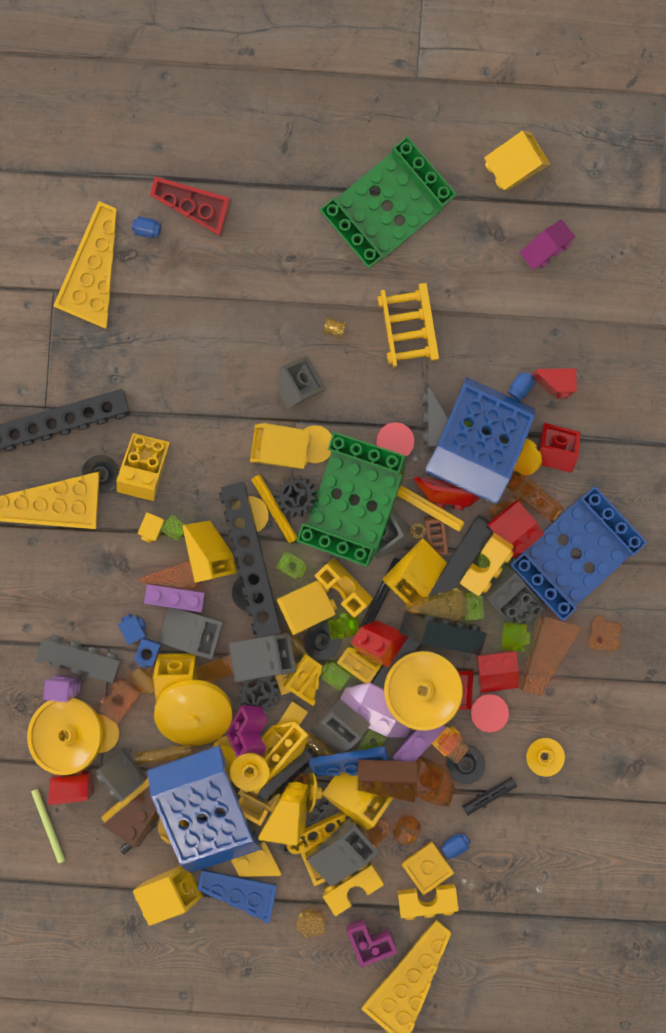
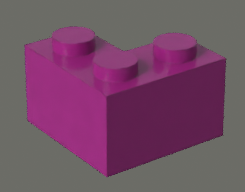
M561 219L541 232L519 253L533 271L539 266L543 269L551 262L549 260L550 257L554 256L555 258L572 246L571 241L575 238V235Z
M241 705L229 726L226 735L236 757L246 753L257 754L261 757L264 754L266 746L260 733L268 720L262 707Z
M364 918L346 925L347 934L361 968L397 954V948L389 929L371 936Z

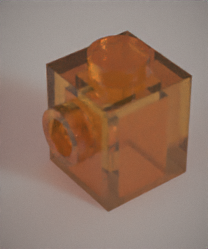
M448 732L447 735L444 733L437 742L439 743L438 749L457 764L469 750V747L463 743L465 739L457 732L454 734Z

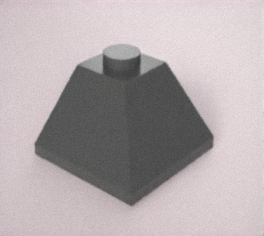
M307 356L280 368L278 393L287 409L297 406L325 390Z
M392 509L379 550L374 556L375 558L400 551L415 540L408 524L394 509Z

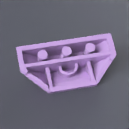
M371 682L345 688L340 699L370 723L368 728L386 737H407L411 728L400 723L391 714L386 704L383 688Z

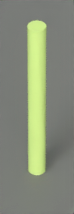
M37 788L32 790L31 793L57 862L61 863L65 861V858Z

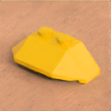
M296 722L273 725L262 736L266 746L262 758L269 766V778L263 787L304 752L309 734ZM252 767L247 768L249 772L254 770ZM261 787L258 790H255L254 792L258 794L263 787Z

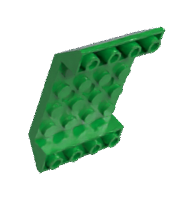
M406 136L392 148V152L338 198L335 199L333 197L319 211L369 269L383 261L439 214L457 194L412 140ZM373 187L378 188L380 195L372 196L369 192L370 189ZM390 202L393 208L390 211H385L382 209V204ZM397 216H401L404 218L405 223L398 226L394 223V219Z
M333 432L328 450L332 452L316 496L318 501L314 502L315 508H312L307 524L302 523L297 542L368 567L379 550L404 477L406 455ZM336 489H341L342 491L340 499H335L333 496V492ZM358 495L360 501L354 506L351 503V497ZM371 501H376L377 509L371 512L368 504Z

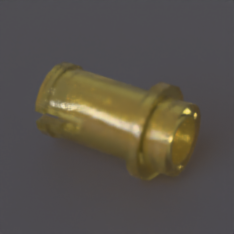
M416 523L411 527V534L415 538H422L426 533V528L421 523ZM416 527L421 529L420 534L415 533Z

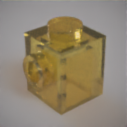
M307 909L299 914L296 927L297 932H301L302 938L325 934L322 910L314 911L313 909Z

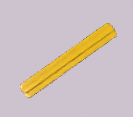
M260 475L253 477L252 482L285 538L289 543L297 540V536L283 512L279 509Z
M400 486L398 497L457 531L463 528L464 521L406 487Z

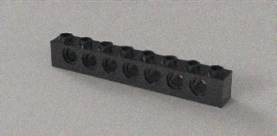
M119 389L0 424V436L2 438L0 450L8 452L15 450L16 446L21 444L24 447L35 444L34 441L38 439L47 441L53 439L52 435L59 433L60 436L67 435L76 428L79 431L90 428V424L97 423V425L108 423V419L114 417L116 420L127 417L126 414L131 413L125 391ZM107 403L113 405V409L109 413L104 412V406ZM93 408L94 416L87 418L85 415L86 411ZM70 414H75V422L69 424L67 417ZM52 419L57 420V426L54 429L49 427V422ZM37 424L39 431L36 434H32L31 427ZM15 430L20 431V437L17 440H14L12 437V433Z
M240 482L221 487L222 492L219 493L221 503H225L226 511H224L226 523H230L231 530H228L230 540L234 541L236 547L233 549L235 560L239 559L240 567H237L240 579L243 578L245 586H242L244 597H248L249 600L247 611L249 616H253L254 623L251 624L253 634L261 638L281 633L282 630L246 484ZM235 499H239L241 502V506L237 510H233L231 507V502ZM238 518H244L245 526L239 529L236 527L235 523ZM244 536L250 539V544L247 547H242L240 544V540ZM248 555H252L255 559L252 566L245 564V558ZM252 574L259 576V582L256 585L251 584L249 581ZM258 592L264 596V600L260 604L254 601V595ZM265 611L268 613L269 618L267 622L259 620L260 612Z

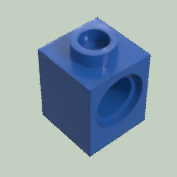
M145 637L142 638L134 661H137V665L144 668L153 667L162 644ZM144 649L152 651L151 659H146L143 656Z

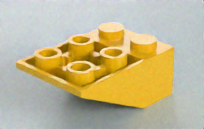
M133 433L116 481L117 492L154 501L170 442Z
M210 520L182 525L195 582L237 573L233 553Z
M422 538L382 580L414 611L428 597L446 567L447 562Z
M341 772L340 776H334L323 791L322 796L366 831L373 828L393 798L358 791V776H350V774Z

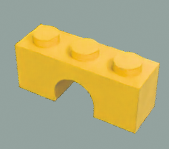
M493 533L481 552L490 560V566L480 568L472 563L462 577L460 584L477 596H480L482 591L486 593L492 585L490 583L492 577L497 578L503 568L500 567L504 561L508 562L514 554L511 552L513 545L496 533Z
M334 557L314 575L327 590L332 587L341 594L343 598L341 605L354 618L373 600L368 592Z
M370 861L364 867L335 885L326 886L323 898L333 914L337 916L352 906L351 900L347 895L350 888L354 886L362 887L367 895L382 887L384 881Z
M455 884L436 886L435 898L430 902L421 901L418 898L416 888L397 890L401 918H405V920L416 919V916L431 918L435 914L443 913V915H453L454 912L459 911Z

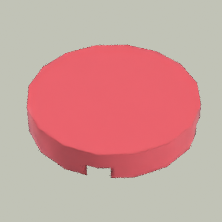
M393 422L381 428L377 435L376 443L379 447L406 455L407 457L414 447L415 440L409 427L402 423Z
M484 694L473 702L471 719L480 730L489 733L496 732L502 729L508 721V706L498 695Z

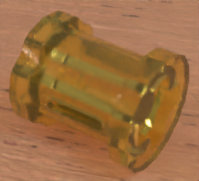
M328 317L323 333H330L341 339L346 322L340 323Z

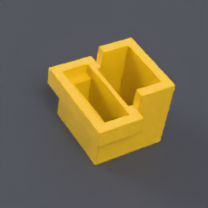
M240 789L238 795L241 796L239 804L245 818L261 826L268 811L272 812L281 793L276 795L267 804H263L257 798L258 794L254 791Z

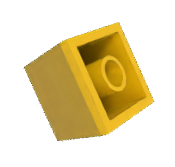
M521 131L484 157L486 168L490 173L493 172L497 178L495 179L497 186L508 191L551 165L532 133L527 131Z
M267 423L255 424L250 462L304 469L308 462L307 447H309L311 442L309 431Z
M319 580L277 599L293 635L336 615L334 610L337 609L333 598L329 600L326 594L329 592V589L327 590Z
M191 653L158 654L153 675L156 701L167 687L185 680H197L196 655Z
M300 782L288 783L259 835V840L298 845L306 827L308 785Z
M181 865L141 883L133 890L135 899L149 926L185 913L203 897L201 891L197 890L198 885L193 874Z

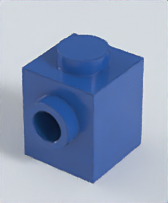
M132 614L121 618L122 622L118 626L128 645L147 636L144 629L147 626L142 617L139 618L138 615L133 617Z

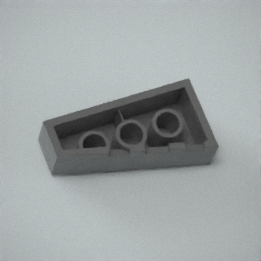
M58 635L42 639L35 662L42 663V661L46 660L50 662L52 667L65 668L67 666L70 672L77 674L85 672L88 677L109 683L116 681L122 659L118 658L119 655L107 652L106 655L100 653V649L89 646L87 649L81 647L82 643L72 640L70 643L63 641L64 638Z

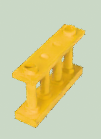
M427 283L419 284L418 290H415V292L386 297L385 290H381V296H377L379 308L383 307L390 350L387 353L388 364H392V368H396L397 361L423 356L429 358L430 362L438 361L439 355ZM411 300L420 301L421 309H418V311L389 316L387 304ZM420 319L424 322V327L421 330L392 334L390 323ZM421 337L427 340V346L424 349L395 353L393 342Z

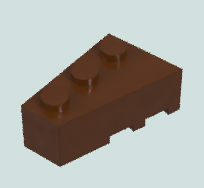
M358 760L357 790L415 802L417 762Z
M150 787L146 788L102 825L132 847L141 846L159 817L151 797Z

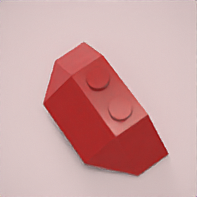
M416 476L413 479L427 500L440 508H445V505H452L453 509L464 511V507H470L481 498L444 480Z

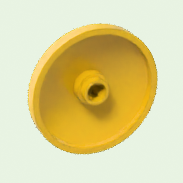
M421 651L408 654L393 665L385 681L384 694L391 714L400 723L415 730H432L445 725L455 716L462 702L463 685L458 671L450 661L438 654Z
M185 680L167 687L159 695L155 704L154 719L159 731L169 740L186 746H201L218 740L227 732L232 721V705L226 693L216 685L201 680Z
M73 698L68 702L49 700L44 703L33 715L27 733L28 747L35 762L44 770L57 775L75 774L86 769L96 759L103 741V728L98 714L88 703L78 698Z

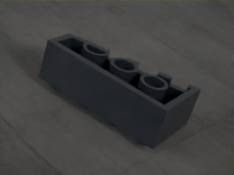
M405 610L399 633L420 644L475 655L481 654L487 633L480 630V626L474 624L466 626L465 623L460 621L451 622V620L440 617L439 619L431 615H423Z

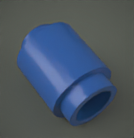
M138 216L137 220H133L132 231H135V235L151 239L154 237L158 238L160 235L161 223L157 222V220Z
M520 372L510 385L508 393L518 401H521L522 398L525 399L536 384L533 381L535 378L528 372Z
M458 832L447 839L441 848L450 860L451 858L455 859L470 849L468 844L471 842L465 833L461 834Z

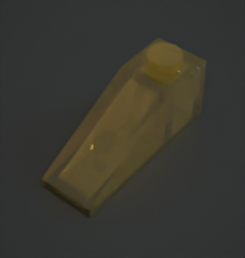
M458 588L403 604L404 608L411 612L451 620L461 619L463 615L468 614L464 592Z

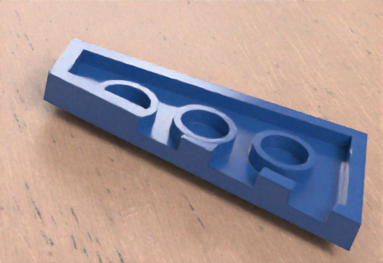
M375 747L309 758V765L315 776H340L341 772L350 774V776H358V760L390 761L385 747Z
M202 869L197 890L222 900L234 908H239L247 912V914L258 917L269 924L277 884Z

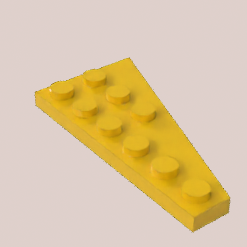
M98 201L53 306L107 330L117 209Z
M100 471L1 495L0 521L96 529Z
M437 919L434 920L362 1006V1010L389 1033H411L413 1031L432 978L436 973L438 963L451 935V931Z

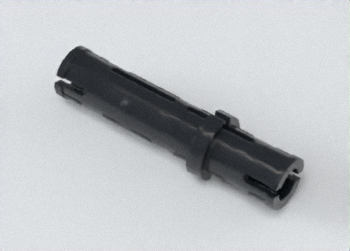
M510 777L483 794H477L476 798L462 805L467 816L482 807L483 809L486 808L487 804L517 788V785L513 778Z

